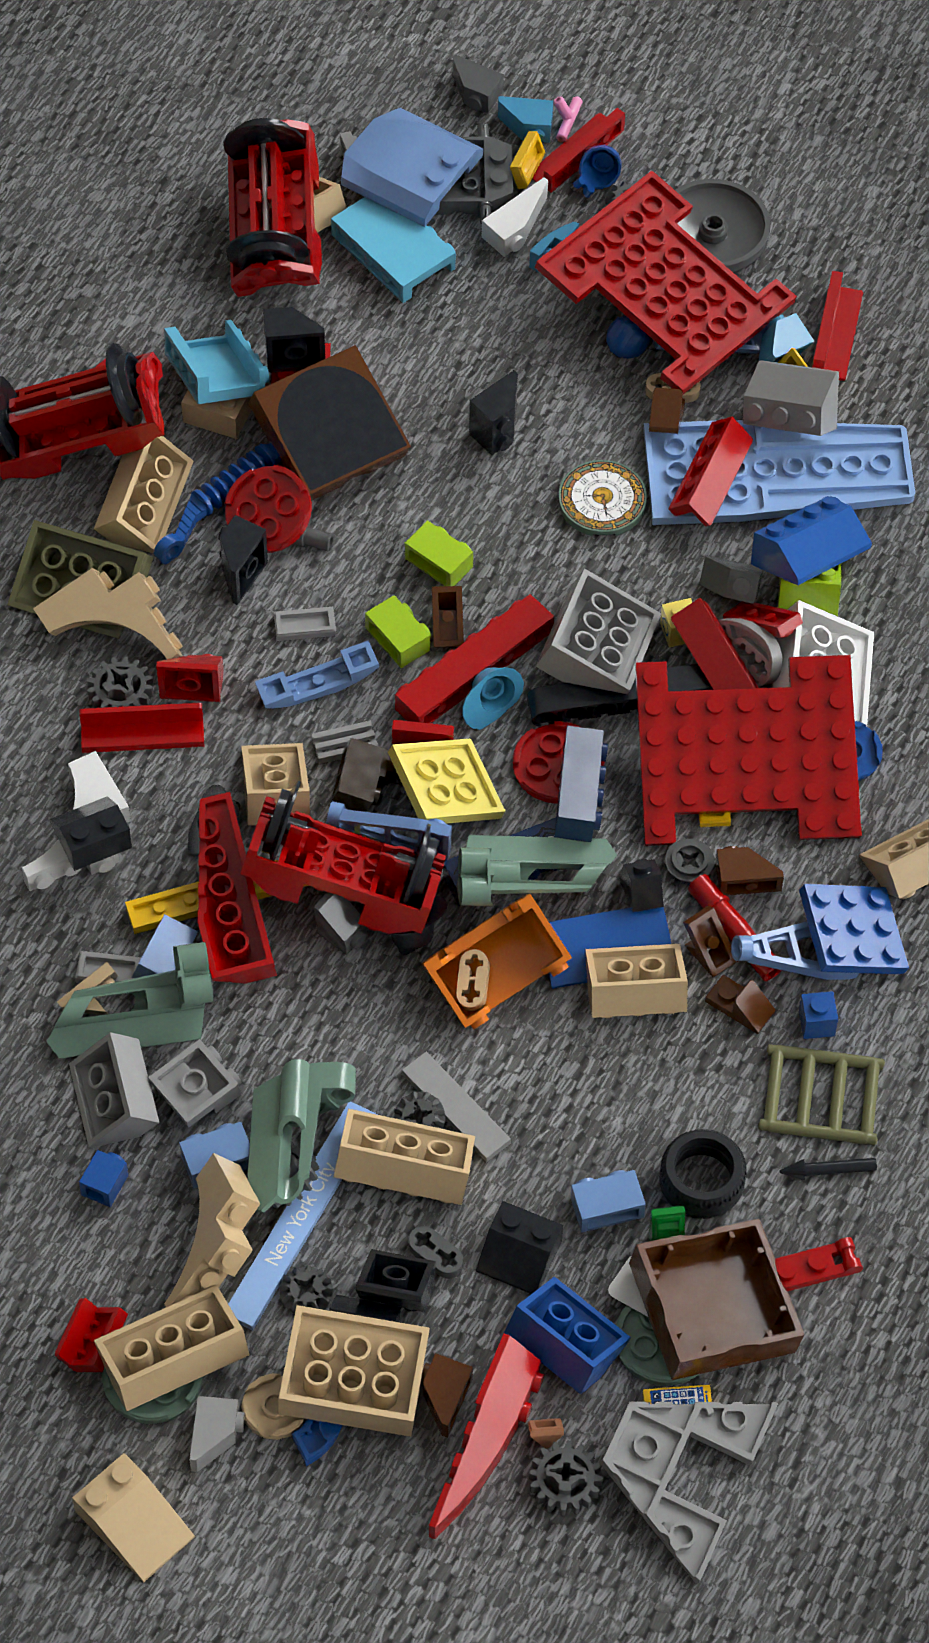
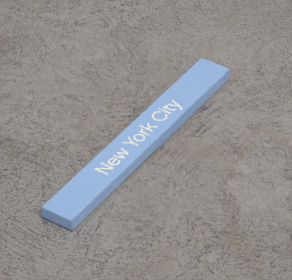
M351 1101L348 1102L316 1156L319 1169L315 1173L318 1179L310 1181L309 1184L312 1190H304L301 1192L303 1196L301 1200L296 1198L290 1206H286L228 1303L240 1325L252 1331L254 1330L283 1281L284 1275L287 1274L342 1179L334 1178L333 1176L348 1108L372 1114L376 1113Z

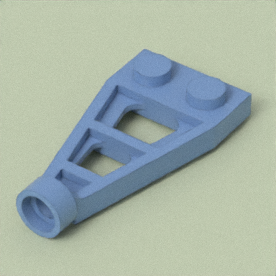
M332 801L330 804L326 824L392 846H404L413 849L415 854L427 823L431 824V838L439 840L436 853L446 855L445 860L449 859L452 826L447 825L442 820H425L345 809V805ZM394 829L418 833V840L394 833Z
M808 922L753 936L739 935L735 936L732 940L731 952L735 961H747V963L826 980L853 979L859 975V973L821 972L818 961L805 959L800 955L797 941L812 938ZM784 941L789 958L773 956L769 943Z

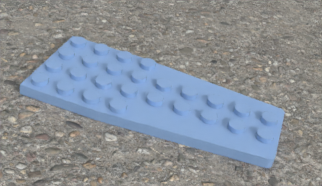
M736 420L753 438V442L713 523L786 517L826 496L838 498L841 502L852 506L853 510L910 504L914 501L915 486L907 429L902 425L837 423V429L818 436L743 424V420ZM714 421L681 422L678 434L649 432V423H644L643 432L652 525L701 523L692 512L675 517L668 508L711 423Z

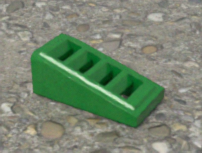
M684 1206L651 1210L648 1233L649 1242L685 1235Z

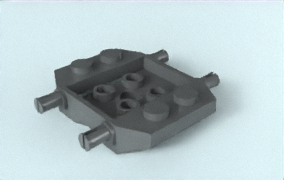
M482 123L478 124V137H461L483 148L485 198H481L479 160L469 174L464 172L461 175L464 180L455 183L440 201V208L435 215H447L455 211L465 214H480V223L482 224L485 216H489L513 199V175L510 169L512 145L489 137L488 123H484V131ZM435 215L430 220V225L435 223Z

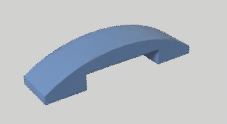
M369 640L340 650V658L286 677L282 671L255 681L265 709L297 705L339 692L364 679L379 668V663Z

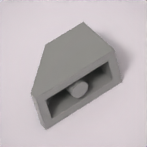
M198 1396L189 1459L191 1472H199L236 1443L237 1432L243 1433L245 1412H239L238 1399Z

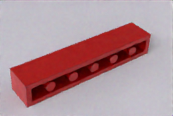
M531 594L522 600L515 601L508 611L499 617L492 618L486 627L478 633L469 635L462 645L455 650H449L434 666L426 667L419 677L411 683L403 684L395 694V710L407 721L433 723L466 698L472 690L475 676L480 671L491 667L503 668L509 666L549 636L554 625V615Z

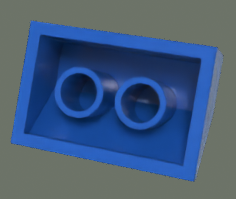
M555 1276L516 1306L504 1331L505 1334L510 1335L540 1359L543 1365L579 1394L585 1392L602 1377L631 1339L628 1334Z

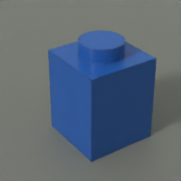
M833 991L801 994L799 1017L803 1039L835 1036L838 1015Z
M97 1150L79 1181L81 1195L111 1208L128 1177L127 1162L113 1152L106 1154Z

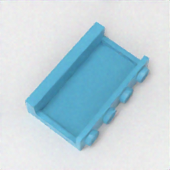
M366 197L331 218L332 236L402 303L412 298V288L440 269L446 267L451 272L455 270L456 252L451 244L445 243L431 226L426 225L424 227Z
M225 320V334L222 336L188 341L183 339L176 327L164 328L165 355L197 404L252 397L255 391L264 388L265 383L269 382L267 366H263L259 355L254 353L250 342L244 339L241 329H237L232 320Z

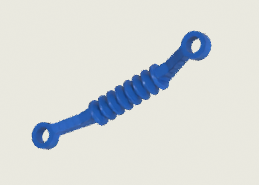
M272 443L258 444L255 446V452L248 451L246 453V459L240 457L237 459V465L232 463L228 466V471H220V479L214 476L210 479L211 485L204 483L201 485L202 491L195 489L191 492L176 533L164 536L154 548V556L160 562L168 564L180 555L196 523L205 516L211 515L213 507L217 509L222 507V500L225 502L231 486L242 474L250 469L255 470L261 467L274 466L282 462L279 453Z

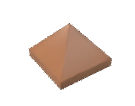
M560 1418L529 1420L528 1422L530 1437L545 1449H549L553 1442H556L564 1435V1428Z

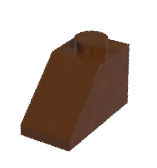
M728 846L723 849H717L715 861L718 887L724 895L782 891L783 871L749 847Z
M435 1353L431 1364L426 1362L423 1367L421 1378L423 1396L441 1435L448 1438L473 1380V1367Z

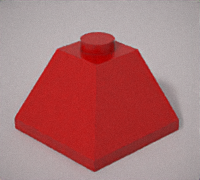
M212 654L187 655L157 661L156 668L160 699L220 702L224 673L222 656Z

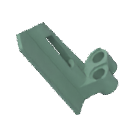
M469 835L466 848L460 847L458 855L459 876L456 888L460 906L492 907L491 894L588 892L601 873L606 871L614 861L617 854L607 839L592 838L591 842L556 837ZM536 869L579 870L572 881L528 880L529 876Z
M206 943L173 946L175 970L74 991L47 1040V1044L59 1059L78 1057L110 1032L139 1039L141 1048L201 1040L205 1003L213 1002ZM129 993L135 996V1005L131 1011L82 1018L93 998Z
M295 1059L283 1066L280 1075L266 1081L253 1090L247 1180L260 1202L256 1211L264 1213L275 1202L281 1205L288 1204L296 1199L303 1190L304 1181L310 1176L318 1115L330 1110H338L341 1105L354 1099L356 1069L353 1065L344 1062L309 1064L303 1059ZM292 1127H300L299 1170L293 1177L289 1178Z

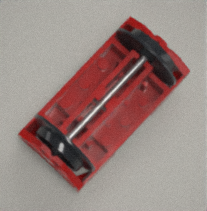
M256 118L245 121L227 133L223 140L224 151L228 155L230 243L226 248L227 260L230 261L231 288L237 297L252 295L262 287L287 283L302 286L320 284L319 276L322 266L321 238L315 229L314 190L319 189V164L315 146V134L308 123L290 119Z
M112 343L106 350V365L14 390L10 382L3 376H0V477L3 480L8 478L36 479L61 472V456L106 444L116 457L141 450L155 438L164 436V421L159 407L158 381L163 377L162 364L154 352L135 356L131 352H126L119 344ZM143 413H144V417H145L146 423H142V424H141V421L143 420ZM7 452L15 459L9 460Z

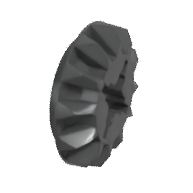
M682 839L673 843L666 852L665 869L671 873L672 879L677 878L683 884L692 882L703 874L709 876L712 870H714V854L709 846L702 841ZM697 856L695 860L696 867L688 865L682 868L684 865L683 858L690 860Z
M413 1091L406 1097H401L399 1104L394 1108L395 1119L417 1123L416 1120H410L409 1118L415 1115V1105H418L423 1113L428 1112V1116L423 1118L422 1125L442 1129L445 1123L443 1105L438 1098L428 1092Z
M309 1264L306 1267H294L288 1275H284L280 1286L282 1303L294 1314L297 1305L324 1310L329 1305L333 1296L331 1279L323 1272L322 1268H312ZM313 1281L312 1291L314 1293L307 1292L304 1296L299 1297L301 1290L298 1285L307 1286Z

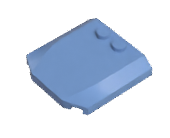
M398 108L374 118L344 153L341 185L425 227L440 208V201L464 172L469 174L482 158L483 148L402 108Z

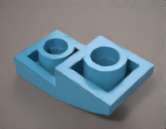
M572 222L566 224L541 239L530 250L529 268L539 272L535 268L536 261L577 230L579 223Z

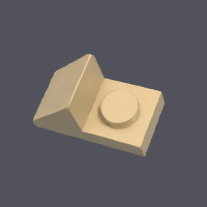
M106 962L58 1000L57 1003L64 1009L74 991L114 983V979L118 975ZM96 998L91 1000L84 1012L97 1015L108 1014Z

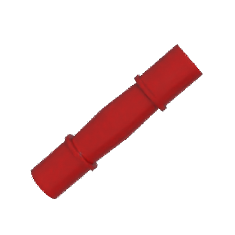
M707 874L700 875L691 882L688 887L689 893L703 909L707 906L715 909L722 927L731 942L735 936L756 935L747 921L729 903V897L721 892ZM749 963L765 982L774 978L782 971Z

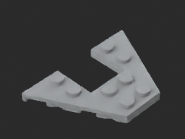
M629 1402L603 1457L602 1467L697 1584L704 1574L727 1520L666 1491L665 1488L689 1436L745 1464L751 1465L778 1405L776 1402H771V1404H743L742 1402H733L732 1404H721L720 1402H695L694 1404L658 1402L656 1404H648L647 1402Z

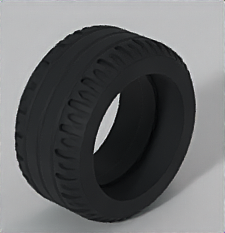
M708 1129L690 1130L679 1135V1137L677 1136L663 1153L659 1175L660 1187L672 1207L684 1206L685 1214L688 1217H698V1219L715 1218L717 1215L721 1216L731 1210L740 1200L744 1191L747 1166L739 1146L732 1139H729L728 1136H725L723 1133L720 1134L718 1131H708ZM706 1155L723 1163L728 1169L731 1179L718 1190L700 1192L684 1185L678 1178L675 1169L686 1158Z

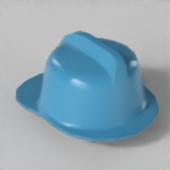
M491 667L480 671L475 676L472 690L466 696L462 706V716L465 723L471 728L480 730L500 718L520 699L524 688L521 674L515 669L508 667Z

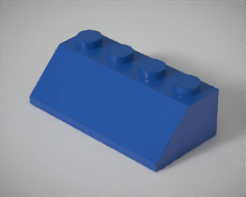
M826 496L754 532L751 565L791 583L800 585L870 549L872 542L852 506L841 502L836 497Z

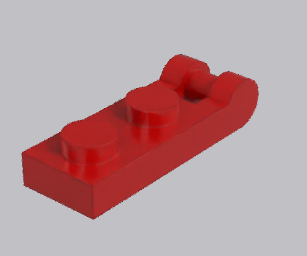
M851 1237L839 1239L835 1243L775 1258L776 1270L786 1291L859 1273L863 1270L860 1258L855 1257V1245ZM841 1255L843 1263L835 1265L832 1257Z

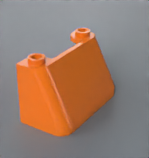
M526 894L430 956L421 964L463 1027L466 1028L471 1025L474 1030L489 1020L486 1014L491 1009L548 973L555 977L569 967L566 962L572 957L532 895ZM477 949L485 953L488 958L490 973L486 1003L481 1009L471 1012L461 1007L456 991L461 957L465 952ZM474 958L473 963L467 964L471 968L472 977H476L477 967L483 966L478 958ZM471 984L469 994H464L469 1003H472L475 997L480 996L475 991V984Z

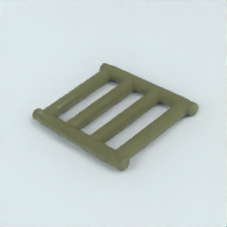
M768 1044L767 1052L768 1056H771L764 1119H760L758 1124L759 1130L865 1145L877 1144V1134L873 1132L879 1070H883L885 1066L884 1059ZM784 1058L803 1061L796 1122L777 1120ZM815 1063L835 1065L828 1126L809 1124ZM847 1067L867 1069L861 1131L841 1128Z

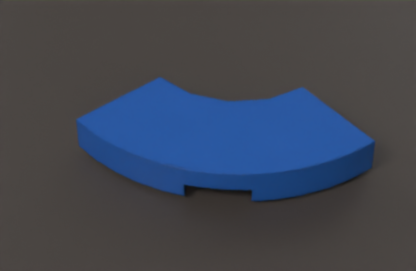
M307 1419L301 1428L292 1433V1439L306 1466L318 1460L330 1449L336 1441L342 1425Z

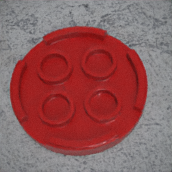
M278 465L261 467L255 470L250 469L233 483L225 500L227 524L236 515L266 529L267 553L283 550L296 542L306 530L312 512L311 496L305 483L294 472Z
M554 721V724L541 726L536 729L532 728L520 738L513 753V771L517 782L529 795L544 802L558 804L563 745L567 725L581 726L569 722ZM601 761V766H605V762Z

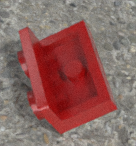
M80 1298L55 1351V1356L73 1371L103 1372L105 1366L94 1340L122 1328L128 1313L121 1307H96L87 1298Z

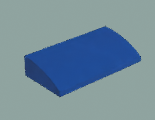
M660 907L633 912L632 908H625L550 921L549 923L572 957L566 962L569 966L566 970L555 977L548 973L551 988L587 983L585 949L672 944L664 908Z

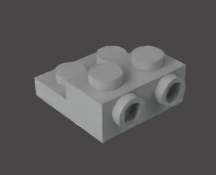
M200 1039L148 1077L153 1087L188 1128L210 1111L219 1112L241 1095L239 1085L242 1082L232 1068L226 1070L220 1063L222 1058L212 1045L207 1048Z

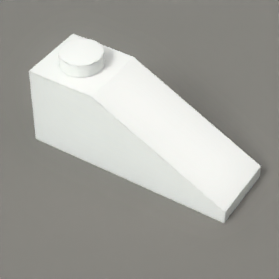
M545 177L482 220V238L504 257L512 251H519L523 247L547 199L548 180Z

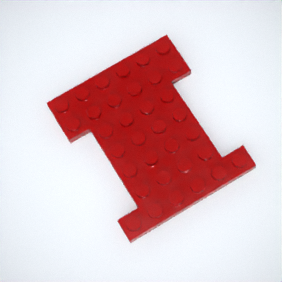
M650 171L538 259L535 268L575 304L595 289L676 359V361L662 371L660 379L671 389L682 390L684 395L765 328L770 321L794 304L797 296L778 279H774L759 293L750 288L677 224L691 213L693 206L656 173Z
M851 655L789 657L790 687L668 691L667 661L637 662L635 664L645 846L672 845L675 843V815L797 810L799 840L861 838Z

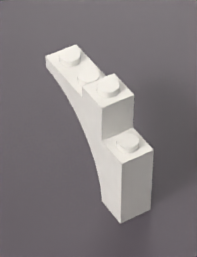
M96 751L68 763L70 779L75 789L73 810L108 796L118 805L126 822L131 821L129 806ZM59 839L42 856L22 867L24 882L29 891L36 888L45 889L54 880L65 875L73 876L81 870H73ZM116 854L88 865L87 868L91 875L97 872H108L116 863H119V855Z

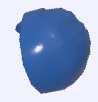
M603 144L589 148L581 158L579 166L580 177L574 181V187L577 189L582 187L585 197L589 198L595 189H603L615 183L620 176L622 166L619 153L612 147Z
M627 316L618 317L607 329V345L610 351L620 358L631 359L638 357L649 345L650 336Z

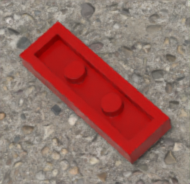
M742 601L723 614L724 619L742 618L751 621L777 638L788 637L795 628L803 624L799 612L755 602L752 604Z

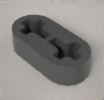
M420 1226L412 1230L409 1235V1249L416 1258L436 1261L435 1273L443 1278H454L461 1273L463 1269V1256L458 1248L430 1227ZM427 1237L430 1238L429 1245L434 1250L432 1251L426 1245H423L420 1248L417 1247V1238H420L421 1240H424ZM439 1254L447 1260L453 1257L455 1266L447 1265L443 1267V1259Z

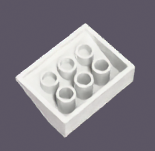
M798 600L787 610L799 612L803 624L795 628L788 637L777 638L782 652V669L772 688L790 687L789 657L851 655L854 719L866 724L867 727L874 632Z

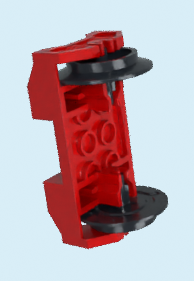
M299 780L291 791L282 788L276 807L275 799L266 796L240 874L250 877L267 894L275 896L282 901L298 904L305 884L319 891H327L342 896L349 901L363 903L358 924L366 926L370 930L381 931L387 934L408 931L422 934L446 859V855L436 853L439 840L431 838V824L427 823L415 854L413 849L382 843L314 820L311 816L298 811L292 813L291 811L301 783ZM261 841H264L261 852L269 854V859L257 856ZM282 845L278 862H275L279 847ZM405 886V889H404V892H403V895H402L401 902L399 903L400 898H401V894H402L403 887ZM423 894L419 909L407 905L409 901L418 903Z

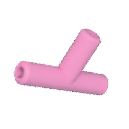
M557 97L553 102L563 119L556 135V139L559 142L567 140L582 105L580 97H573L569 107L563 97Z

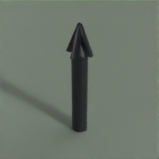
M876 1158L805 1163L804 1159L781 1169L779 1172L805 1180V1176L876 1171L877 1162Z

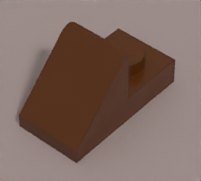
M654 388L649 432L678 434L685 410V399L682 398V390Z
M462 586L432 587L434 647L460 646L464 643Z
M707 906L683 922L691 939L690 942L685 944L686 948L712 977L738 962L732 956L731 944L713 907Z
M724 974L705 998L706 1003L756 1034L760 1033L776 1011L753 980H750L743 987Z

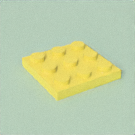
M471 739L395 744L389 749L388 754L418 818L425 820L439 819L448 824L501 819L505 813V809Z

